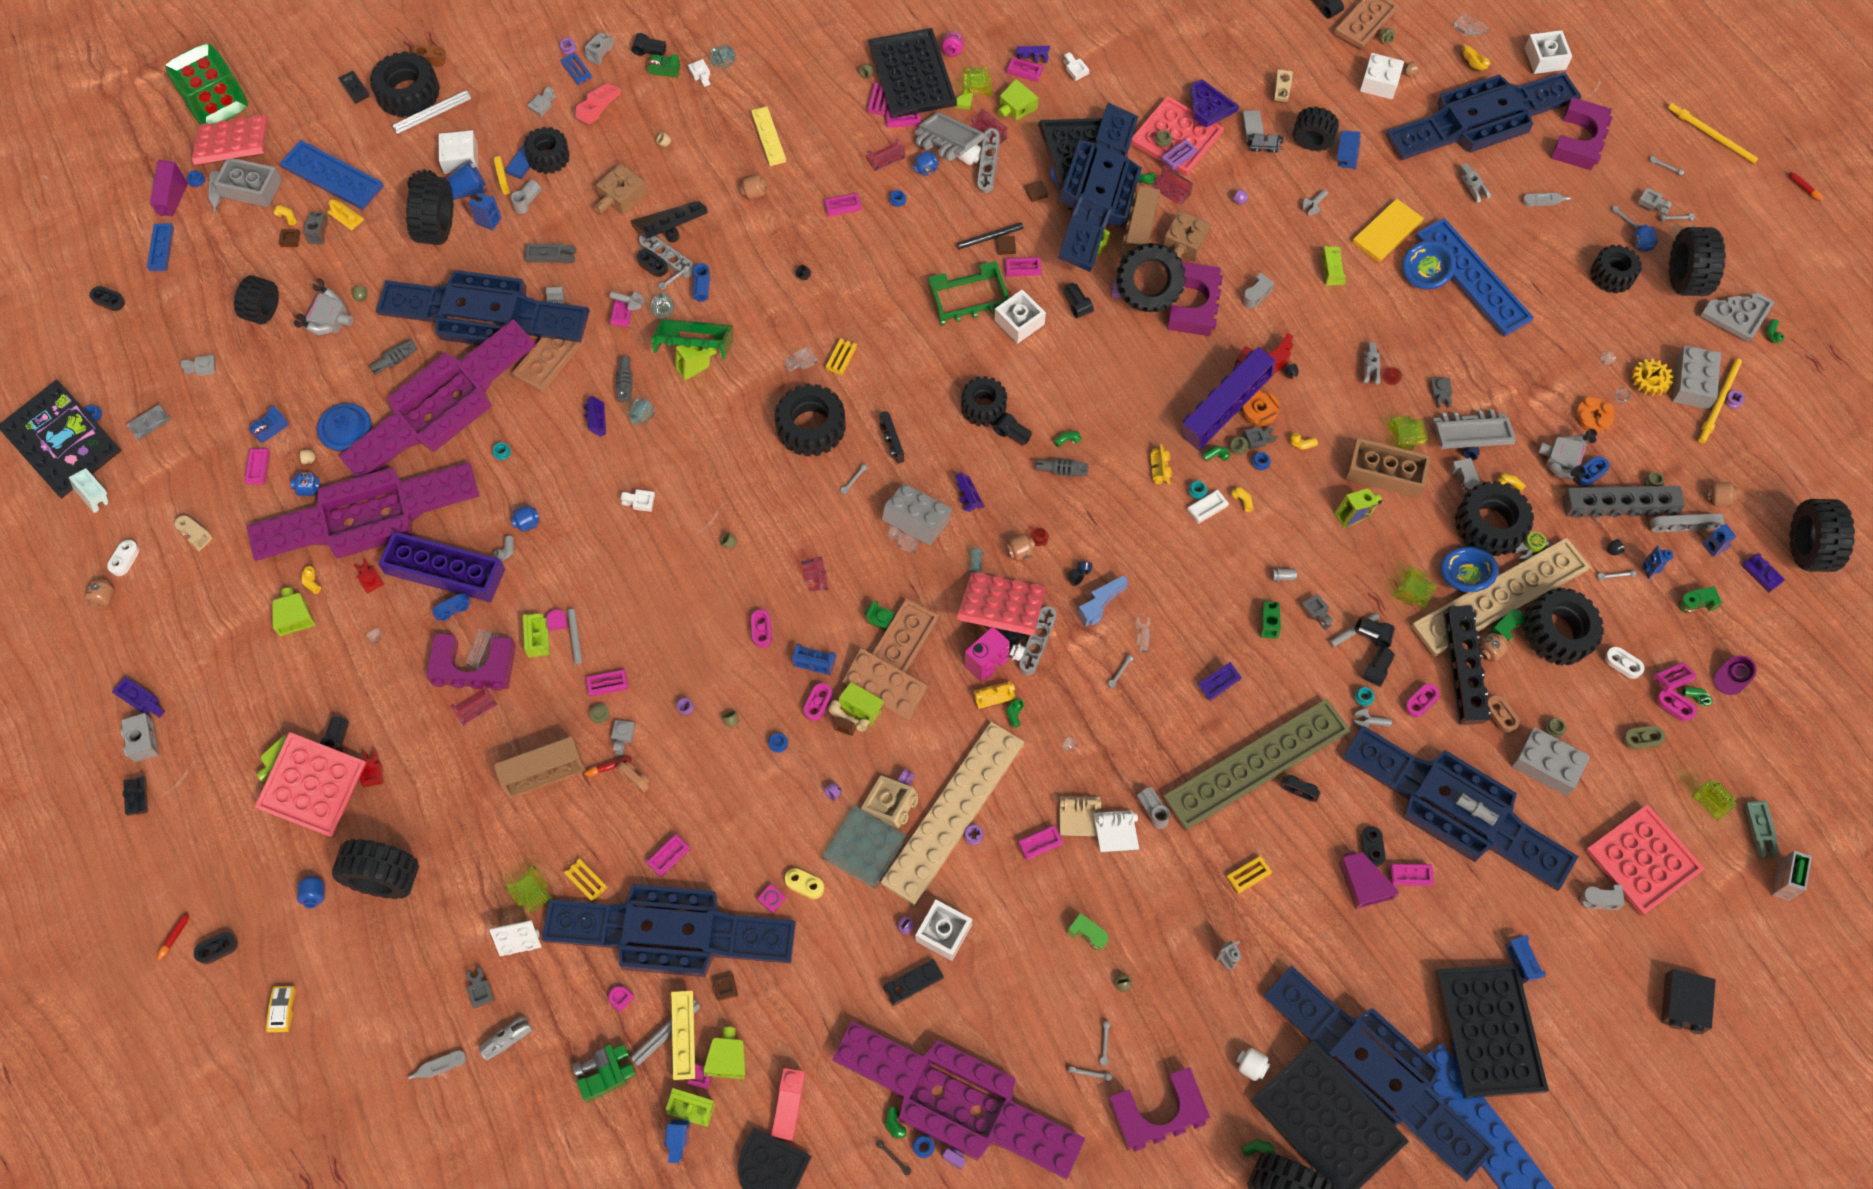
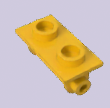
M333 199L329 201L330 210L327 213L351 231L364 220L340 201L338 202Z
M1160 444V450L1155 448L1150 453L1152 466H1159L1152 468L1153 481L1155 484H1162V481H1166L1170 485V477H1172L1171 468L1168 466V461L1171 460L1170 453Z
M1011 681L973 691L978 709L1016 699L1015 687Z

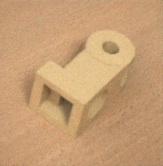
M1278 69L1275 79L1274 101L1288 102L1293 71ZM1286 75L1289 79L1280 78V76Z
M180 516L176 519V529L182 536L189 537V543L197 551L200 552L213 539L207 530L190 517Z

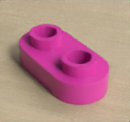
M757 610L751 616L752 639L755 646L765 648L772 642L771 619L767 611ZM761 637L766 638L764 641L759 640Z
M820 683L813 688L804 706V714L808 720L817 721L824 715L832 698V690L829 685ZM821 693H825V694H826L825 697H820L819 695H820ZM812 710L818 711L816 714H811Z
M1432 684L1423 685L1406 703L1405 710L1407 714L1414 718L1421 717L1438 700L1440 696L1438 688ZM1425 694H1429L1431 698H1427ZM1412 706L1417 707L1418 711L1413 710Z
M1662 690L1657 696L1658 705L1680 721H1690L1697 713L1695 705L1674 690L1668 692Z

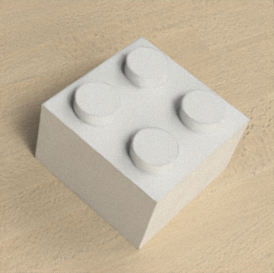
M1562 30L1531 34L1524 48L1534 74L1566 70L1572 58Z
M1371 53L1360 91L1393 99L1404 61Z
M473 130L439 134V162L444 174L453 173L468 160L473 162L471 164L473 168L477 167L478 169V143Z
M1021 290L995 308L994 321L1018 344L1045 325L1046 312Z
M935 900L915 935L916 942L953 961L972 927V919Z

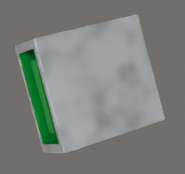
M1794 850L1779 860L1772 895L1790 901L1806 891L1812 856Z

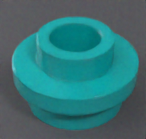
M499 442L494 445L492 454L497 460H506L511 455V448L508 444Z
M1195 481L1190 484L1188 492L1191 497L1201 499L1206 496L1207 487L1202 481Z
M1368 687L1359 688L1354 695L1355 701L1361 706H1369L1375 699L1373 691ZM1361 695H1365L1367 700L1362 699Z

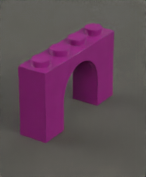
M1572 97L1563 121L1586 128L1592 135V139L1580 141L1560 135L1551 159L1592 170L1594 164L1598 165L1601 158L1599 152H1602L1605 145L1603 139H1606L1609 131L1606 127H1609L1613 118L1610 116L1612 109Z
M1182 262L1186 270L1184 272L1186 283H1184L1183 287L1200 291L1206 297L1207 302L1197 308L1172 305L1168 330L1210 336L1211 330H1215L1217 319H1214V315H1217L1219 308L1216 300L1220 299L1221 290L1218 289V285L1221 286L1223 275H1220L1221 268Z
M448 634L434 635L426 676L433 686L443 687L444 685H451L455 688L468 686L473 689H482L484 687L497 691L509 689L516 649L512 638L493 637L489 658L485 665L476 671L463 672L455 668L459 643L456 637Z
M1190 1067L1172 1073L1167 1078L1177 1101V1114L1167 1124L1154 1125L1147 1122L1140 1115L1130 1089L1109 1097L1108 1102L1127 1151L1133 1149L1134 1152L1146 1148L1145 1144L1153 1141L1154 1144L1165 1141V1136L1170 1134L1177 1137L1186 1133V1128L1193 1126L1194 1129H1198L1207 1125L1205 1121H1208L1210 1115Z

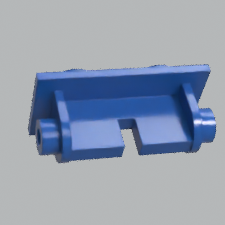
M1657 545L1645 559L1643 570L1646 572L1648 579L1653 574L1660 573L1667 564L1666 562L1673 558L1671 550H1660L1659 545Z

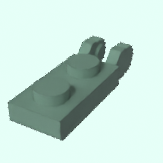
M1767 801L1746 802L1744 808L1753 841L1756 843L1755 850L1758 858H1765L1767 855L1764 842H1768V851L1771 857H1778L1777 836Z

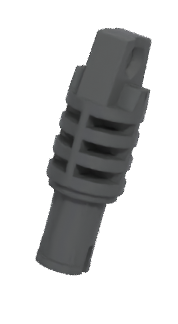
M408 339L383 353L382 358L369 365V368L372 369L371 371L376 376L388 367L393 368L404 359H407L418 348L413 340Z
M622 356L619 357V370L616 373V391L620 403L629 402L632 395L633 373L630 370L631 359L629 356H624V361Z
M1057 458L1054 461L1037 459L1036 471L1053 472L1054 475L1070 477L1087 476L1088 464Z

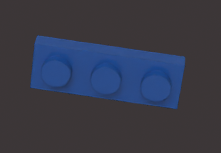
M172 223L154 224L147 263L149 271H167L174 231Z

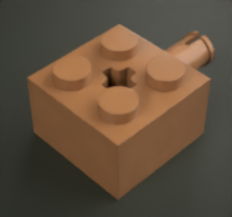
M619 164L596 184L601 200L593 208L601 215L611 206L624 216L648 195L645 181Z
M1179 211L1165 236L1164 245L1174 250L1178 257H1184L1195 262L1209 236L1211 223Z

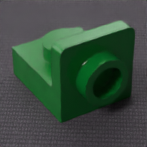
M874 600L872 605L869 604L865 611L867 623L884 631L888 629L896 616L895 612L879 606L876 600Z

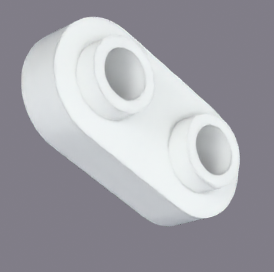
M132 540L121 542L108 562V570L115 576L126 574L139 554L138 545Z
M1612 647L1605 654L1606 663L1630 679H1636L1644 672V664L1619 647Z

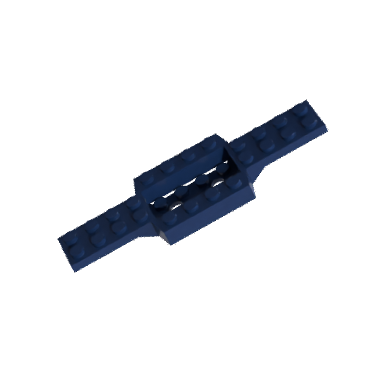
M1565 71L1523 86L1510 84L1499 74L1440 94L1437 102L1440 111L1430 117L1388 130L1386 137L1401 161L1455 142H1459L1471 153L1529 133L1533 126L1532 116L1567 105L1572 97L1580 99L1581 94ZM1497 101H1505L1507 104L1502 106ZM1468 110L1476 111L1477 115L1472 116L1468 114ZM1508 114H1515V115H1512V116H1509V117L1500 119V118H1502L1503 116H1506V115H1508ZM1494 119H1500V120H1498V121H1495V122H1492V123H1489V124H1486V125H1483V126H1480V127H1477V128H1474V129H1471V130H1468V131H1467V129H1470V128H1472L1473 126H1476V125H1479V124H1485V123H1487L1488 121H1491V120H1494Z
M1107 103L1094 143L1079 140L1075 146L1058 198L1073 209L1058 258L1088 272L1093 268L1106 224L1122 227L1126 221L1142 167L1128 158L1129 146L1139 116L1111 103ZM1093 156L1094 160L1092 163V167L1087 179L1084 192L1080 194L1089 168L1091 158ZM1103 162L1111 164L1112 168H1106ZM1095 188H1102L1104 193H1098Z
M455 270L447 284L437 287L386 280L376 312L378 315L434 322L436 323V335L440 340L481 345L504 326L449 319L447 317L497 322L505 325L514 319L529 336L581 343L590 310L588 307L537 301L526 296L527 286L523 279ZM461 299H465L466 304L462 307H458L457 302ZM500 304V309L498 311H491V306Z
M1362 726L1342 758L1407 798L1408 801L1403 815L1405 820L1473 862H1476L1490 849L1559 891L1579 857L1522 822L1513 812L1516 792L1446 750L1430 762L1411 755L1367 727ZM1439 787H1447L1450 795L1442 796L1439 793ZM1464 793L1478 803L1479 801L1482 802L1483 806L1498 814L1499 817L1495 824L1491 826L1477 816L1473 817L1468 810L1457 805L1456 801L1459 796ZM1423 797L1426 801L1431 802L1432 804L1441 808L1444 812H1447L1455 818L1459 819L1462 823L1467 824L1468 826L1478 831L1480 834L1485 835L1486 839L1469 830L1468 828L1456 822L1455 820L1451 819L1447 815L1438 811L1437 809L1420 800L1419 798Z
M633 884L626 902L622 904L608 905L549 899L542 941L617 948L622 970L706 977L713 957L791 964L796 921L735 916L719 912L715 891ZM649 920L653 923V927L650 931L645 932L641 929V924ZM686 924L694 926V932L691 935H685L682 932ZM639 943L702 949L704 952L626 946V944Z
M1292 965L1263 996L1309 1040H1314L1395 1126L1402 1123L1465 1182H1468L1496 1149L1431 1089L1441 1068L1375 1009L1371 1008L1356 1019H1353L1336 1006ZM1356 1049H1365L1368 1054L1367 1059L1364 1061L1358 1060L1355 1057ZM1332 1057H1337L1386 1101L1396 1111V1115ZM1398 1079L1402 1084L1401 1090L1398 1092L1392 1091L1389 1087L1390 1080Z

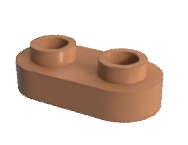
M1501 696L1490 697L1487 701V706L1490 707L1491 718L1503 732H1514L1520 723L1516 713ZM1492 706H1497L1498 710H1495ZM1504 721L1509 722L1510 726H1507Z
M621 761L615 767L625 779L643 794L650 788L648 785L649 780L643 774H636L634 772L635 768L628 761L626 763Z

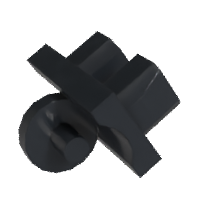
M141 776L136 779L123 780L124 790L122 791V796L124 797L125 814L130 816L147 813L146 777Z

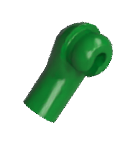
M1153 172L1149 174L1140 173L1138 182L1152 185L1156 182L1157 175Z
M1771 319L1766 330L1767 336L1773 343H1779L1784 340V334L1782 335V332H1777L1779 325L1777 319Z
M1076 430L1065 431L1054 439L1053 443L1059 448L1068 440L1078 443L1082 437Z
M1255 1139L1241 1146L1245 1157L1255 1152L1275 1153L1274 1146L1270 1142L1261 1139Z

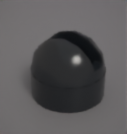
M675 227L665 231V237L668 242L674 243L679 240V232Z
M800 265L796 270V276L801 280H808L811 276V270L805 265Z
M1291 364L1285 367L1283 372L1287 378L1293 379L1292 375L1297 377L1299 369L1297 364Z
M1619 539L1611 541L1607 547L1608 552L1614 556L1625 552L1624 546Z
M1073 569L1068 573V580L1073 586L1079 585L1084 579V574L1077 569Z

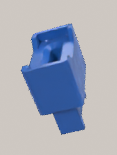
M671 1119L670 1124L667 1123L665 1147H669L668 1163H679L680 1159L683 1158V1148L689 1143L690 1120Z

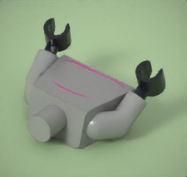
M317 278L316 281L321 287L314 283L312 287L315 291H322L323 293L318 294L307 317L303 314L296 315V319L301 320V322L295 320L294 325L298 328L304 326L306 330L318 336L338 333L342 325H352L353 316L348 315L345 303L330 288H325L324 281Z
M1589 429L1585 434L1557 437L1552 446L1542 443L1538 453L1548 456L1545 466L1557 478L1573 480L1575 477L1578 481L1582 480V474L1586 473L1585 468L1580 465L1588 444L1585 442L1588 440L1589 443H1595L1597 441V432L1595 429Z

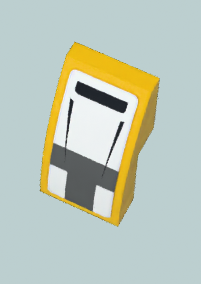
M294 986L273 987L267 1015V1032H289L293 1018L292 1005L296 995Z

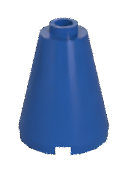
M471 160L466 161L446 178L452 187L453 200L487 192V188H483L486 184L477 167L473 168L471 166L473 164Z

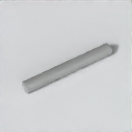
M569 609L567 612L574 663L581 664L582 656L575 609Z
M1374 613L1368 619L1376 622L1380 617L1377 613ZM1355 626L1330 640V646L1334 648L1357 634L1354 630Z

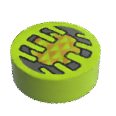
M1532 532L1526 538L1525 544L1531 551L1538 552L1546 545V538L1539 532Z

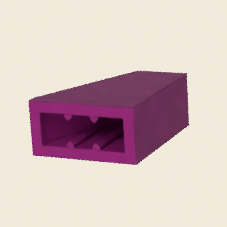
M160 159L157 162L150 204L156 214L160 216H174L188 185L176 162Z
M1355 851L1343 855L1344 857L1339 862L1355 909L1393 900L1398 896V889L1363 852L1356 854Z

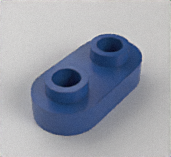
M1601 456L1594 457L1583 465L1586 473L1582 474V476L1587 479L1582 478V480L1576 481L1583 486L1591 485L1606 474L1610 467L1608 460Z
M458 594L435 606L432 613L436 620L446 621L452 615L467 610L471 601L467 594Z

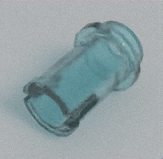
M972 548L969 552L971 557L970 572H982L984 552H982L981 548Z

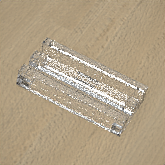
M479 629L466 661L467 666L480 669L485 665L489 658L492 639L482 664L480 665L479 662L484 654L489 638L499 637L498 633L492 634L490 631L484 632L482 629Z

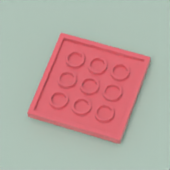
M1167 96L1135 133L1130 144L1161 161L1163 155L1187 139L1198 149L1197 154L1175 169L1187 176L1220 137L1224 127L1217 123L1207 128L1202 126L1193 118L1192 109ZM1166 130L1170 132L1172 143L1169 146L1161 147L1156 144L1155 136L1159 131Z
M258 114L250 118L239 117L232 121L222 120L218 123H204L198 126L192 154L193 164L197 165L264 153L269 122L267 115L261 116Z
M971 572L957 620L1034 636L1046 587L1039 584L1025 583L1020 580L1005 579L1000 576L985 575L981 572Z
M289 732L254 808L324 835L334 837L367 762Z
M1648 804L1585 850L1614 885H1622L1623 895L1641 916L1645 915L1705 869Z

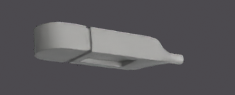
M212 171L209 175L208 197L214 212H216V207L222 200V197H220L213 185L219 171Z
M1558 193L1526 194L1522 203L1528 207L1558 205L1564 200H1570L1571 197H1564Z
M455 1051L450 1053V1055L448 1054L423 1064L417 1072L408 1076L409 1080L415 1077L431 1078L465 1064L467 1056L462 1051Z

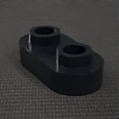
M643 249L637 253L638 264L652 275L661 277L668 272L667 262L653 251Z
M102 286L95 287L90 291L89 296L96 305L111 311H118L125 305V299L118 292Z
M1293 775L1284 776L1280 783V787L1285 791L1311 802H1317L1321 794L1316 785L1301 782Z
M1368 826L1360 836L1362 852L1376 867H1379L1386 858L1382 832L1377 827ZM1369 833H1373L1376 838H1371ZM1372 853H1377L1379 858H1374Z
M228 932L216 935L196 946L194 958L201 964H210L236 950L238 945L237 938ZM230 941V945L225 948V944ZM210 951L209 956L205 957V953Z

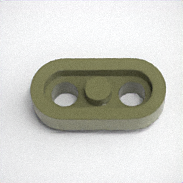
M1658 726L1633 728L1624 735L1623 741L1632 750L1658 747L1664 742L1665 733Z

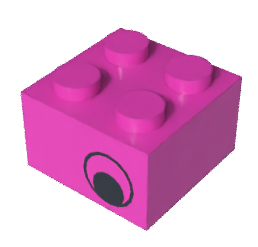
M991 627L965 651V668L980 682L985 678L989 679L999 665L1003 666L1008 661L1010 641L994 627Z

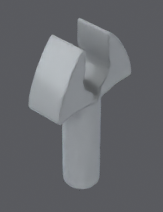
M1322 190L1313 200L1305 197L1302 212L1307 207L1312 206L1307 216L1319 213L1321 207L1317 205L1327 196V191Z
M613 291L609 295L612 299L626 302L628 310L641 309V304L644 303V298L635 291L632 296Z
M1523 541L1515 550L1514 555L1519 552H1526V555L1520 556L1517 560L1524 562L1533 557L1532 554L1535 551L1528 549ZM1546 541V545L1543 549L1549 547L1548 541Z
M1362 709L1353 716L1362 717L1365 720L1363 722L1354 721L1353 724L1359 729L1362 726L1368 728L1370 724L1389 727L1392 725V720L1389 718L1371 717L1368 714L1369 709Z

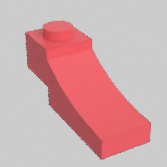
M607 82L587 94V100L576 105L575 118L586 124H591L598 120L602 111L621 95V89Z
M787 1068L783 1070L771 1135L776 1139L792 1142L794 1140L806 1073L803 1071Z

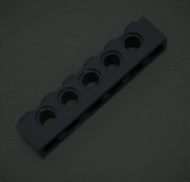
M1449 606L1443 612L1459 725L1484 724L1490 720L1491 710L1487 706L1488 691L1484 686L1485 671L1481 666L1482 652L1478 647L1479 633L1475 627L1476 614L1473 612L1472 606ZM1459 624L1465 627V631L1460 628ZM1462 643L1468 646V650L1462 646ZM1465 661L1470 664L1471 669L1465 665ZM1468 680L1473 683L1474 688L1469 686ZM1471 699L1476 702V707L1471 704Z

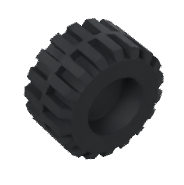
M1316 106L1314 108H1304L1298 113L1292 133L1294 141L1298 142L1299 146L1310 151H1321L1331 148L1339 128L1337 116L1332 114L1330 110H1325V108H1318Z
M542 127V129H535L534 132L531 131L529 133L530 136H526L524 150L527 162L533 170H537L538 173L544 172V174H548V172H551L553 174L555 171H561V167L565 168L566 163L569 162L570 154L567 140L564 134L560 133V130H554L553 127ZM546 149H552V150L547 151V152H541V151L546 150Z
M1606 246L1599 252L1591 267V278L1595 280V285H1599L1602 290L1606 289V292L1610 293L1613 291L1618 293L1620 291L1622 293L1626 289L1629 290L1641 272L1642 262L1639 261V255H1635V251L1629 250L1627 246Z
M253 275L245 277L237 287L234 296V311L236 315L241 319L260 325L266 324L268 320H271L278 306L279 291L277 285L272 281Z
M984 376V378L980 379V377H976L975 381L971 379L969 384L966 383L964 389H962L961 411L966 420L970 419L971 424L977 423L976 426L984 425V427H988V424L995 425L996 421L1005 413L1007 392H1005V387L1001 386L1000 381L995 382V378L987 379L988 376ZM980 398H987L993 402L989 405H980L975 401Z

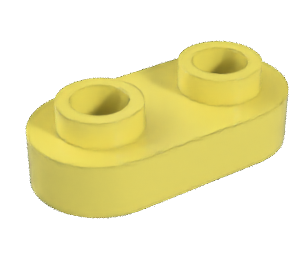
M791 869L785 875L787 887L805 897L818 899L824 893L823 882L800 869ZM793 876L799 877L797 881L791 880ZM812 884L817 885L815 890L810 889Z

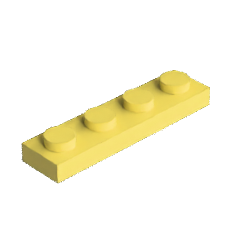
M768 107L751 110L769 166L785 163L786 158Z
M693 991L671 992L673 1080L695 1079Z

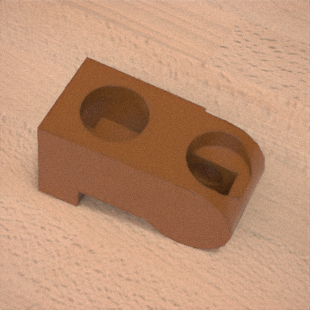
M413 45V53L422 55L425 59L429 60L431 65L441 67L445 64V50L442 47Z

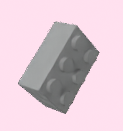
M232 158L225 160L213 185L220 197L269 207L282 179L275 167Z
M1684 345L1676 357L1672 402L1710 409L1718 396L1720 352Z
M903 483L885 504L882 520L931 546L949 524L952 508Z
M1534 727L1527 735L1512 768L1568 796L1575 789L1590 756Z

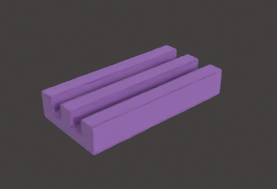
M1185 139L1163 155L1161 162H1165V165L1167 167L1170 166V169L1173 171L1197 154L1198 149Z

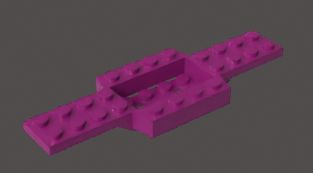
M513 319L460 361L445 352L387 397L394 413L351 445L339 457L355 477H360L377 472L406 448L422 444L432 452H435L492 407L486 395V391L492 381L537 345ZM459 372V375L455 376L452 379V381L449 382L446 386L441 387L437 393H435L430 398L426 399L423 402V404H421L415 410L410 411L417 404L423 401L426 397H428L431 393H433L435 390H437L440 386H442L444 383H446L449 379H451L454 375H456ZM455 391H462L461 397L453 398ZM426 414H433V418L430 421H424Z
M470 462L404 481H400L392 467L318 488L317 506L247 525L253 558L255 561L310 545H329L333 554L338 559L388 544L393 531L412 536V521L424 512L480 497L472 465ZM398 491L396 494H389V495L386 496V497H382V498H379V499H372V500H370L369 502H365V503L358 504V505H357V504H354V505H352L351 507L344 508V509H341V510H334V511H332V512L328 511V510H332V509H335V508H339V507H342V506H346V505H349V504H353V503H356V502H360V501H363V500H367V499H370V498H374V497H377V496H381V495H384V494H388V493H391V492ZM384 508L391 509V513L389 515H381V511ZM346 519H354L353 525L348 527L344 525Z
M851 1021L832 1058L833 1062L903 1098L899 1117L900 1122L952 1149H957L976 1161L993 1144L1067 1180L1085 1141L1084 1137L1011 1101L1016 1078L940 1040H937L923 1057ZM931 1064L979 1087L980 1089L1002 1099L1003 1101L999 1102L933 1069L931 1067ZM935 1086H941L944 1089L945 1093L941 1098H935L932 1095V1089ZM975 1105L981 1106L983 1109V1115L979 1118L973 1117L970 1112L971 1108Z

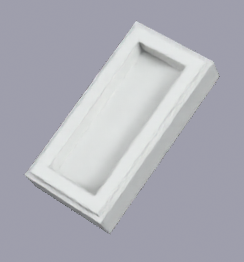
M1216 490L1189 506L1187 511L1196 523L1199 524L1228 507L1229 503L1219 490Z

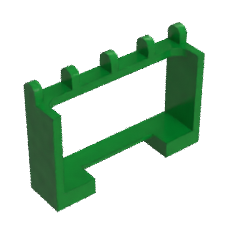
M997 261L979 265L978 274L947 281L946 273L928 277V287L941 326L945 325V320L956 318V321L960 322L961 316L973 314V317L977 318L978 312L990 310V313L994 314V308L1008 300L1009 295ZM995 278L1002 297L1001 300L948 313L943 312L937 291Z
M662 319L651 338L653 353H657L661 344L664 343L668 346H672V344L685 345L688 348L690 346L704 347V349L717 348L721 351V359H725L733 342V325ZM680 332L714 335V340L680 337Z

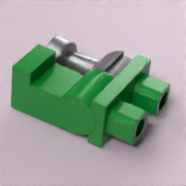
M610 1044L598 1050L591 1060L583 1064L581 1061L572 1064L584 1101L588 1103L620 1086L622 1087L627 1084L626 1080L636 1075L632 1063L621 1067L619 1060L629 1056L625 1044L615 1047ZM597 1069L598 1074L584 1078L586 1076L585 1072Z

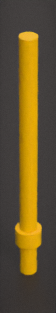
M1673 103L1668 107L1669 110L1678 115V118L1688 121L1751 163L1755 164L1759 159L1690 115L1688 110H1683Z
M1737 358L1734 360L1713 409L1701 428L1702 433L1698 439V442L1701 444L1706 443L1709 434L1714 430V423L1741 366V359Z

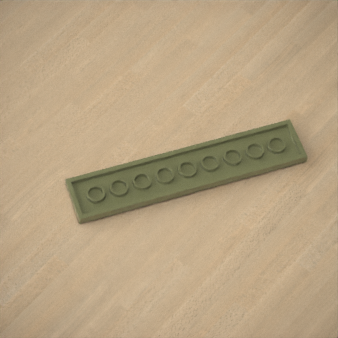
M1325 699L1163 796V799L1184 830L1187 831L1350 732V729L1329 700Z

